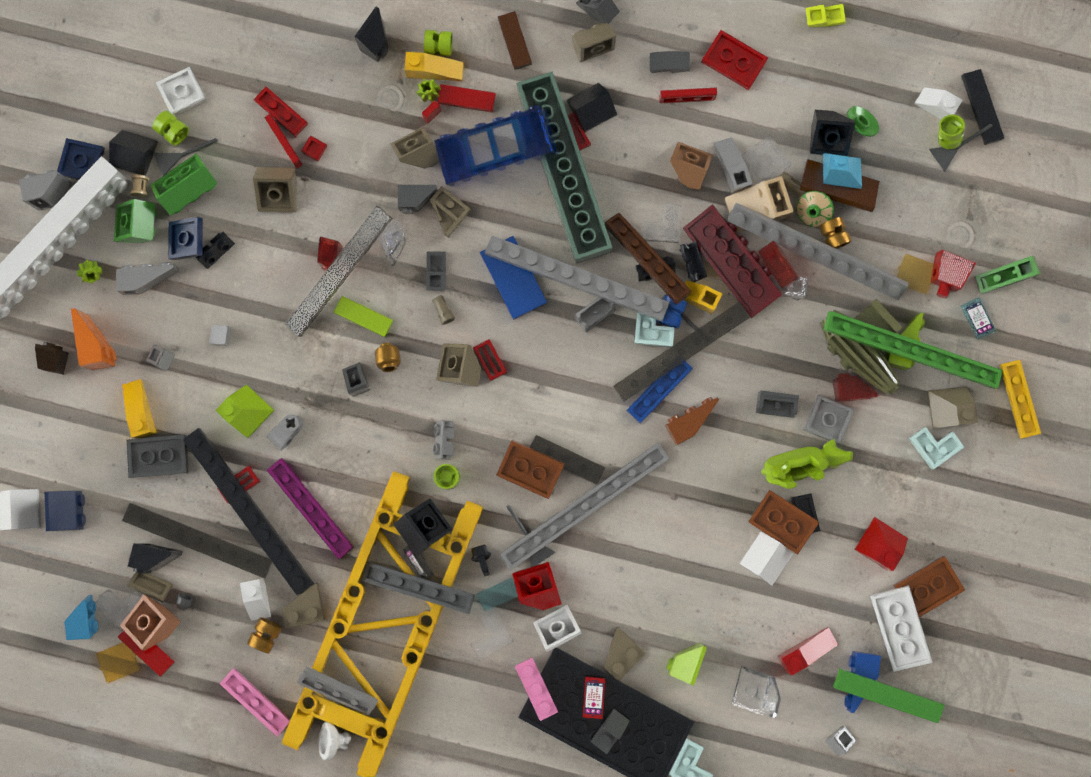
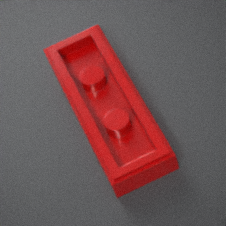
M440 84V97H438L437 101L439 104L493 113L496 93Z
M265 87L253 99L295 137L308 125L307 121L268 87Z
M717 87L661 90L659 103L714 101L717 96Z
M270 114L265 116V120L296 169L300 168L302 162L273 116Z
M125 631L118 636L129 649L160 677L175 663L157 645L143 651Z

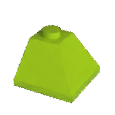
M246 384L228 396L215 411L246 438H249L275 410Z
M697 643L674 654L673 659L669 658L666 666L668 674L694 686L707 647L702 643Z

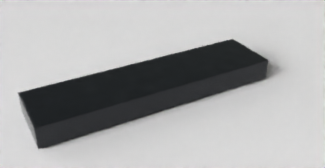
M978 69L964 73L961 77L979 130L992 124L991 128L981 134L984 145L1002 141L1004 135L982 70Z

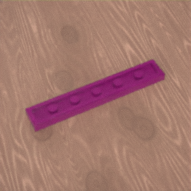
M283 458L267 469V472L339 560L354 548L353 544Z

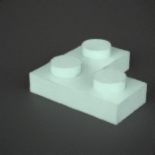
M637 312L634 344L673 347L674 327L655 326L656 319Z
M923 427L908 438L931 470L964 448L953 431L939 441H936L928 429Z
M686 738L669 775L672 777H713L712 773L696 766L704 747Z

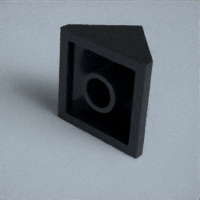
M600 83L566 100L584 132L617 115L609 92Z
M121 130L109 141V163L116 168L146 176L158 142Z

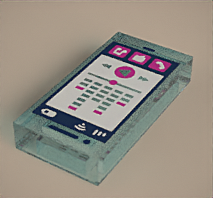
M980 297L961 305L977 340L996 332Z

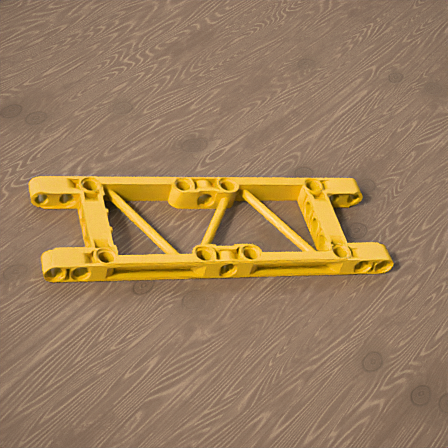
M393 471L312 666V669L323 674L333 649L364 691L378 699L376 707L386 720L365 715L304 687L281 743L298 751L303 741L306 740L315 717L365 737L368 741L357 765L358 771L356 775L360 777H375L444 607L426 601L431 610H425L419 615L354 624V616L366 594V587L360 581L377 540L380 541L404 573L416 576L381 531L383 528L400 535L393 524L403 516L399 511L409 489L410 477ZM467 500L464 508L460 510L452 533H448L430 547L452 556L441 583L442 585L452 587L482 513L483 506ZM383 513H387L390 517L387 524H383L380 520ZM454 542H459L462 545V550L459 553H455L452 550ZM352 586H357L360 590L357 597L351 594ZM424 615H429L432 618L431 625L426 626L423 624L422 618ZM337 623L344 625L343 633L336 631ZM414 624L401 658L407 670L391 710H389L336 640L337 638L345 637L349 633ZM408 653H415L417 661L410 662L407 658ZM307 697H311L314 700L313 707L306 705L305 700ZM379 727H384L387 730L386 736L383 737L378 734L377 730Z

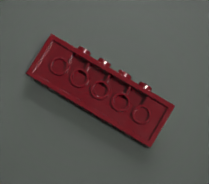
M712 204L683 227V230L693 242L697 241L699 251L748 315L753 318L783 294L772 281L770 269L766 265L762 267L759 263L760 256L755 250L751 252L747 247L749 244L747 239L743 235L739 237L736 233L738 229L736 225L724 219L714 204Z

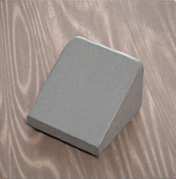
M212 325L209 344L229 347L231 327Z
M153 345L146 362L167 371L175 354L157 345Z
M844 725L826 739V743L838 756L846 754L856 742Z

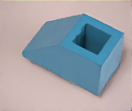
M88 595L64 621L66 640L90 639L97 632L98 621L95 620L96 603L93 601L92 595Z

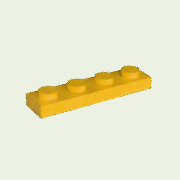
M1021 360L1000 364L1020 439L1041 434Z

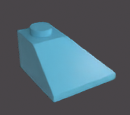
M824 153V184L861 189V158Z

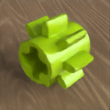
M424 78L423 82L417 84L419 91L416 93L423 102L427 100L433 102L434 99L440 97L438 91L441 88L439 85H436L434 79L428 81Z
M87 259L82 264H78L80 270H77V276L81 277L83 283L86 281L93 284L96 280H100L99 274L102 273V269L98 267L97 261L92 262Z

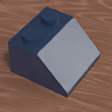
M82 491L44 492L46 531L84 529L86 517L83 514L85 497Z

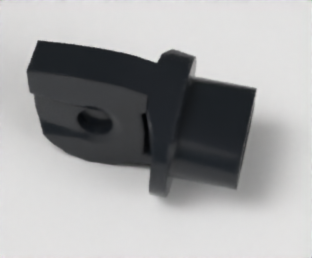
M486 545L472 548L473 557H471V560L480 563L484 577L490 575L486 560L491 556V552L487 551Z

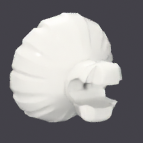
M324 722L319 733V753L321 758L328 761L335 756L338 749L346 751L351 741L350 733L347 731L338 733L335 725Z

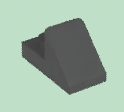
M613 708L591 739V743L607 754L617 739L620 740L630 720Z

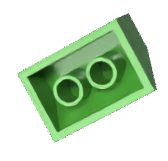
M196 153L169 171L164 177L162 176L150 184L156 199L171 216L182 211L187 204L195 202L203 193L211 191L217 182Z

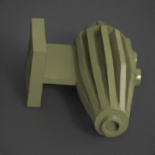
M877 299L854 318L894 333L899 332L903 328ZM827 316L820 322L822 330L824 329ZM823 331L826 343L828 344L827 349L832 355L835 356L837 354L841 359L840 363L846 370L854 371L884 394L888 392L892 394L899 388L897 384L900 381L882 350Z

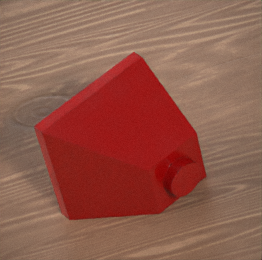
M874 517L854 550L886 571L893 572L904 555L908 538Z
M549 562L512 573L520 604L540 610L562 605Z

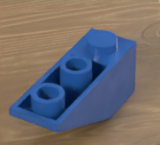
M853 651L849 657L851 672L877 680L881 656ZM848 693L844 701L847 711L855 713L864 698Z

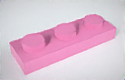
M533 657L515 665L539 720L541 721L558 713Z

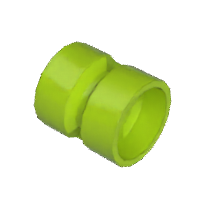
M425 30L424 53L436 55L439 52L440 56H451L453 33L441 31L439 34L436 30Z
M168 110L161 112L152 124V129L159 135L164 136L165 140L173 146H177L184 141L189 133V127L182 121L177 120V117Z
M952 114L941 119L938 132V143L941 147L955 149L961 145L965 122L960 116Z
M450 464L438 466L433 476L436 485L446 490L454 489L458 486L461 477L458 469Z

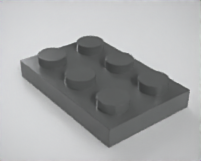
M186 435L126 439L128 478L188 473L187 445L183 441Z

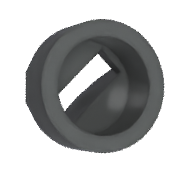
M178 594L176 598L177 608L186 610L192 604L193 598L185 594Z

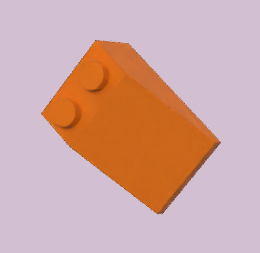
M72 308L71 315L79 366L90 370L115 367L117 359L115 350H113L88 314Z

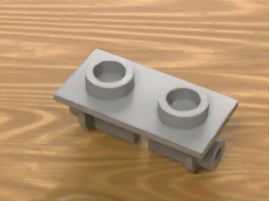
M440 420L434 426L436 443L433 445V454L435 459L451 460V456H453V442H447V438L454 439L453 421Z

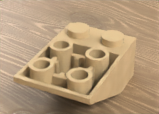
M782 176L761 182L724 198L729 214L735 203L775 221L789 218L794 212ZM736 226L738 228L736 230V233L746 231L745 229Z

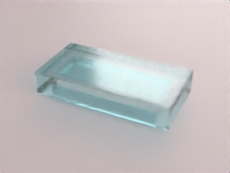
M510 578L477 593V596L485 612L518 597L514 580Z

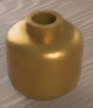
M382 343L375 350L376 366L383 372H393L401 364L399 349L397 346L391 345V343Z

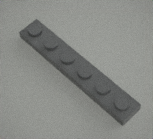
M367 562L361 580L470 614L475 594Z

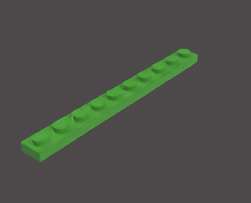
M829 311L823 331L992 389H998L1003 371L1001 369L833 311Z

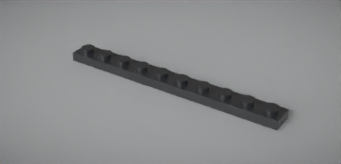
M197 428L183 439L185 444L295 594L299 595L314 584L201 428Z

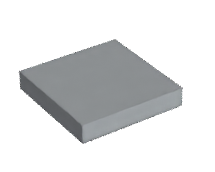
M817 395L803 430L828 441L834 438L835 443L840 445L854 409L822 395Z

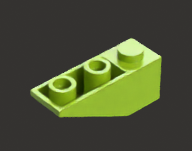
M924 313L917 314L899 334L920 341L918 335L924 326L925 320L922 319ZM886 352L885 357L893 368L906 371L915 364L914 361Z

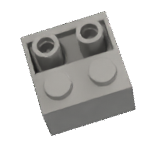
M47 170L44 174L40 175L29 174L25 176L26 178L19 179L23 202L38 211L53 208L72 185L69 179L56 170Z

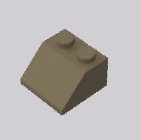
M598 23L591 29L586 31L579 30L572 35V44L580 62L615 49L616 33L608 23Z
M257 167L253 183L258 211L296 212L297 181L295 168Z

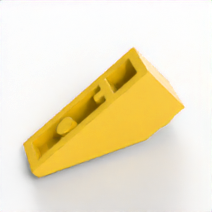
M406 52L404 70L407 78L462 81L464 62L427 53Z
M142 379L123 384L126 421L131 438H145L157 434Z

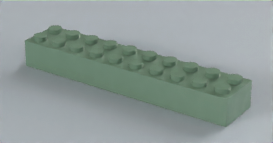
M553 72L517 82V92L575 264L611 253L613 247Z

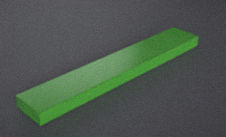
M839 668L833 685L835 689L935 723H939L945 706L940 702Z

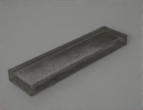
M538 435L535 436L530 448L565 463L564 470L598 485L606 468Z

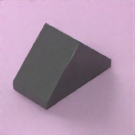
M360 362L342 369L349 395L354 397L371 390Z

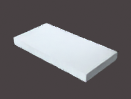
M909 585L870 595L893 672L933 663Z

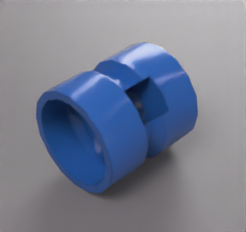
M664 295L663 300L669 302V306L663 321L656 320V322L679 329L682 321L680 314L685 312L687 302L683 300L676 305L668 295Z

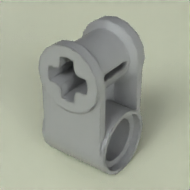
M287 415L269 432L267 438L282 451L302 430L303 420L299 416ZM291 420L295 421V427H290L292 425L290 422Z

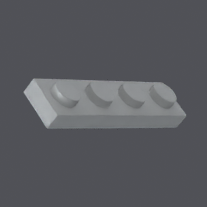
M307 666L297 681L298 684L368 716L378 699L369 694L354 689L352 686L341 683Z

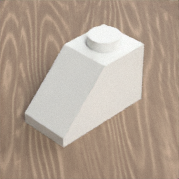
M924 87L914 104L942 119L947 115L955 114L962 99L946 90Z
M265 578L240 583L243 603L251 621L257 620L260 617H271Z

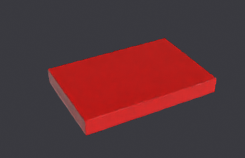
M720 30L701 63L749 91L767 62L768 57Z

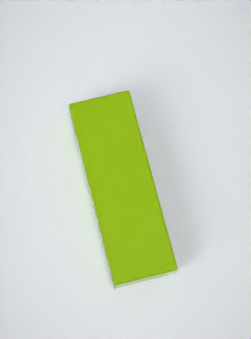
M341 296L333 312L384 338L393 323L392 319L344 296Z

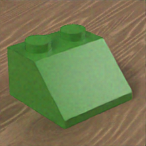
M132 199L117 204L113 242L146 243L153 241L155 235L154 219L156 217L155 203Z

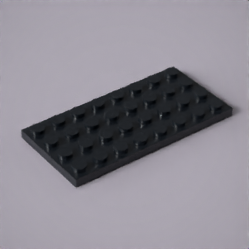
M557 647L554 648L541 672V676L558 713L540 721L528 697L518 718L627 777H667L694 721ZM585 676L605 678L602 719L582 717ZM614 708L630 721L620 740L617 739L606 754L591 743V739Z

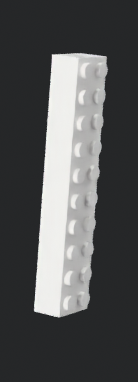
M102 156L0 263V320L10 313V309L15 304L22 301L23 295L36 286L38 279L49 272L53 263L62 258L63 253L76 243V239L89 229V225L94 220L100 218L102 211L114 203L115 197L127 189L130 180Z

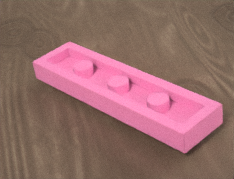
M235 668L220 682L223 688L277 737L289 725L291 719Z

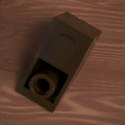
M44 342L43 345L35 344L37 368L64 375L69 353L63 351V347L48 342Z

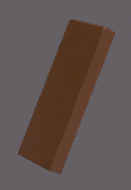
M516 12L498 16L514 70L532 65Z

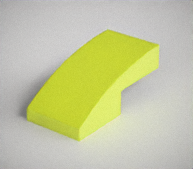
M843 4L828 7L818 5L805 8L808 27H828L846 24Z

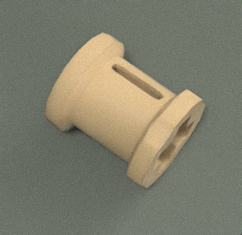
M132 175L133 186L130 195L147 197L146 185L149 178L145 175Z

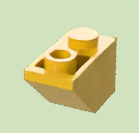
M685 281L692 294L684 299V301L712 315L722 293L703 284Z

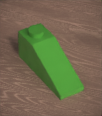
M1030 256L976 275L975 277L981 294L1036 277L1041 275L1035 256Z

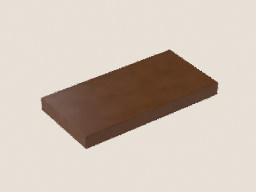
M807 159L799 190L804 192H823L833 201L873 212L880 181L862 176L861 189L824 184L823 163Z

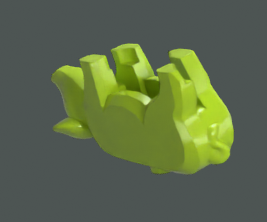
M833 438L825 443L822 449L810 446L772 456L764 463L761 474L766 476V480L769 483L791 489L797 486V483L794 481L803 480L808 476L816 481L825 477L823 470L827 467L835 469L846 462L852 461L853 452L844 451L836 447Z

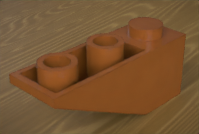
M709 397L701 402L702 406L698 408L692 406L685 410V415L679 417L677 414L668 419L669 423L665 427L676 446L696 435L719 401L718 397L715 399Z

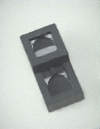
M685 51L650 53V72L670 71L671 73L690 71V53Z
M427 251L426 290L445 291L446 251Z

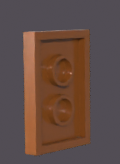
M511 440L496 476L549 499L565 463Z
M771 490L767 492L748 521L797 555L819 524L817 520Z
M945 556L936 559L893 585L895 589L909 585L919 617L965 591Z

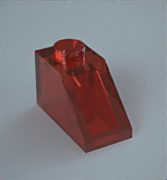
M320 236L317 263L325 271H339L345 249L339 241Z
M772 241L758 251L764 264L782 288L799 278L783 249L775 241Z
M843 373L838 374V377L833 379L836 402L874 399L878 397V393L857 376Z

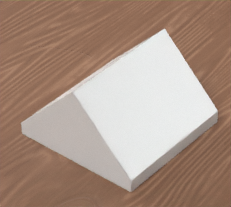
M39 489L0 492V530L40 528Z
M760 532L739 564L772 586L793 553L777 540Z
M568 605L533 622L546 652L582 634Z

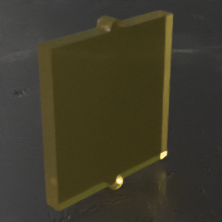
M905 254L901 266L898 267L897 277L908 282L907 288L926 295L931 283L934 264Z
M123 642L96 653L101 666L99 669L103 671L107 684L140 670L135 657L136 654Z

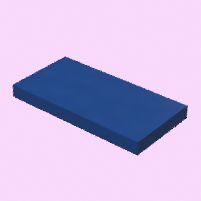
M514 236L505 239L508 242L518 245ZM485 250L480 252L513 320L547 304L532 272L485 255Z

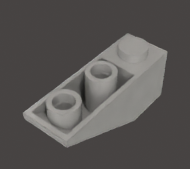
M730 137L714 142L731 195L751 187L753 183L748 168L733 138Z
M169 262L161 263L160 266L142 264L141 267L136 268L132 265H125L123 269H116L117 292L122 295L142 294L179 272V268Z

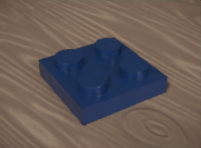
M66 138L57 171L64 177L79 180L101 156L103 157L105 148Z
M193 217L169 222L168 259L179 260L202 256L203 218Z

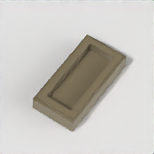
M135 572L127 586L163 603L173 584L147 572L145 574Z

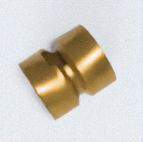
M842 217L831 219L819 226L822 236L827 238L825 243L835 249H839L852 242L849 233L844 231L846 225Z
M260 617L254 627L256 632L251 633L247 644L256 650L269 654L275 644L273 639L278 638L282 627L271 620Z

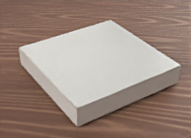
M190 67L156 82L169 111L174 116L207 101Z

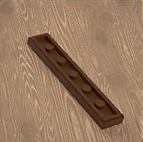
M620 212L604 223L611 234L676 305L692 294L689 287Z

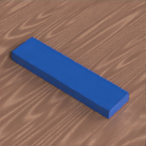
M678 356L626 411L641 423L693 368L682 357Z

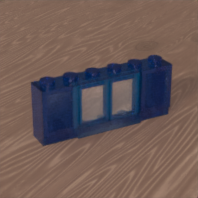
M539 105L531 106L527 111H516L511 113L509 117H497L491 123H478L475 125V128L469 130L468 128H463L455 134H444L440 136V139L434 140L446 185L452 187L455 186V182L470 181L471 177L477 175L486 176L488 172L496 169L502 171L506 169V166L512 164L521 165L524 164L525 160L531 158L537 160L542 158L541 155L547 153L557 154L546 110Z

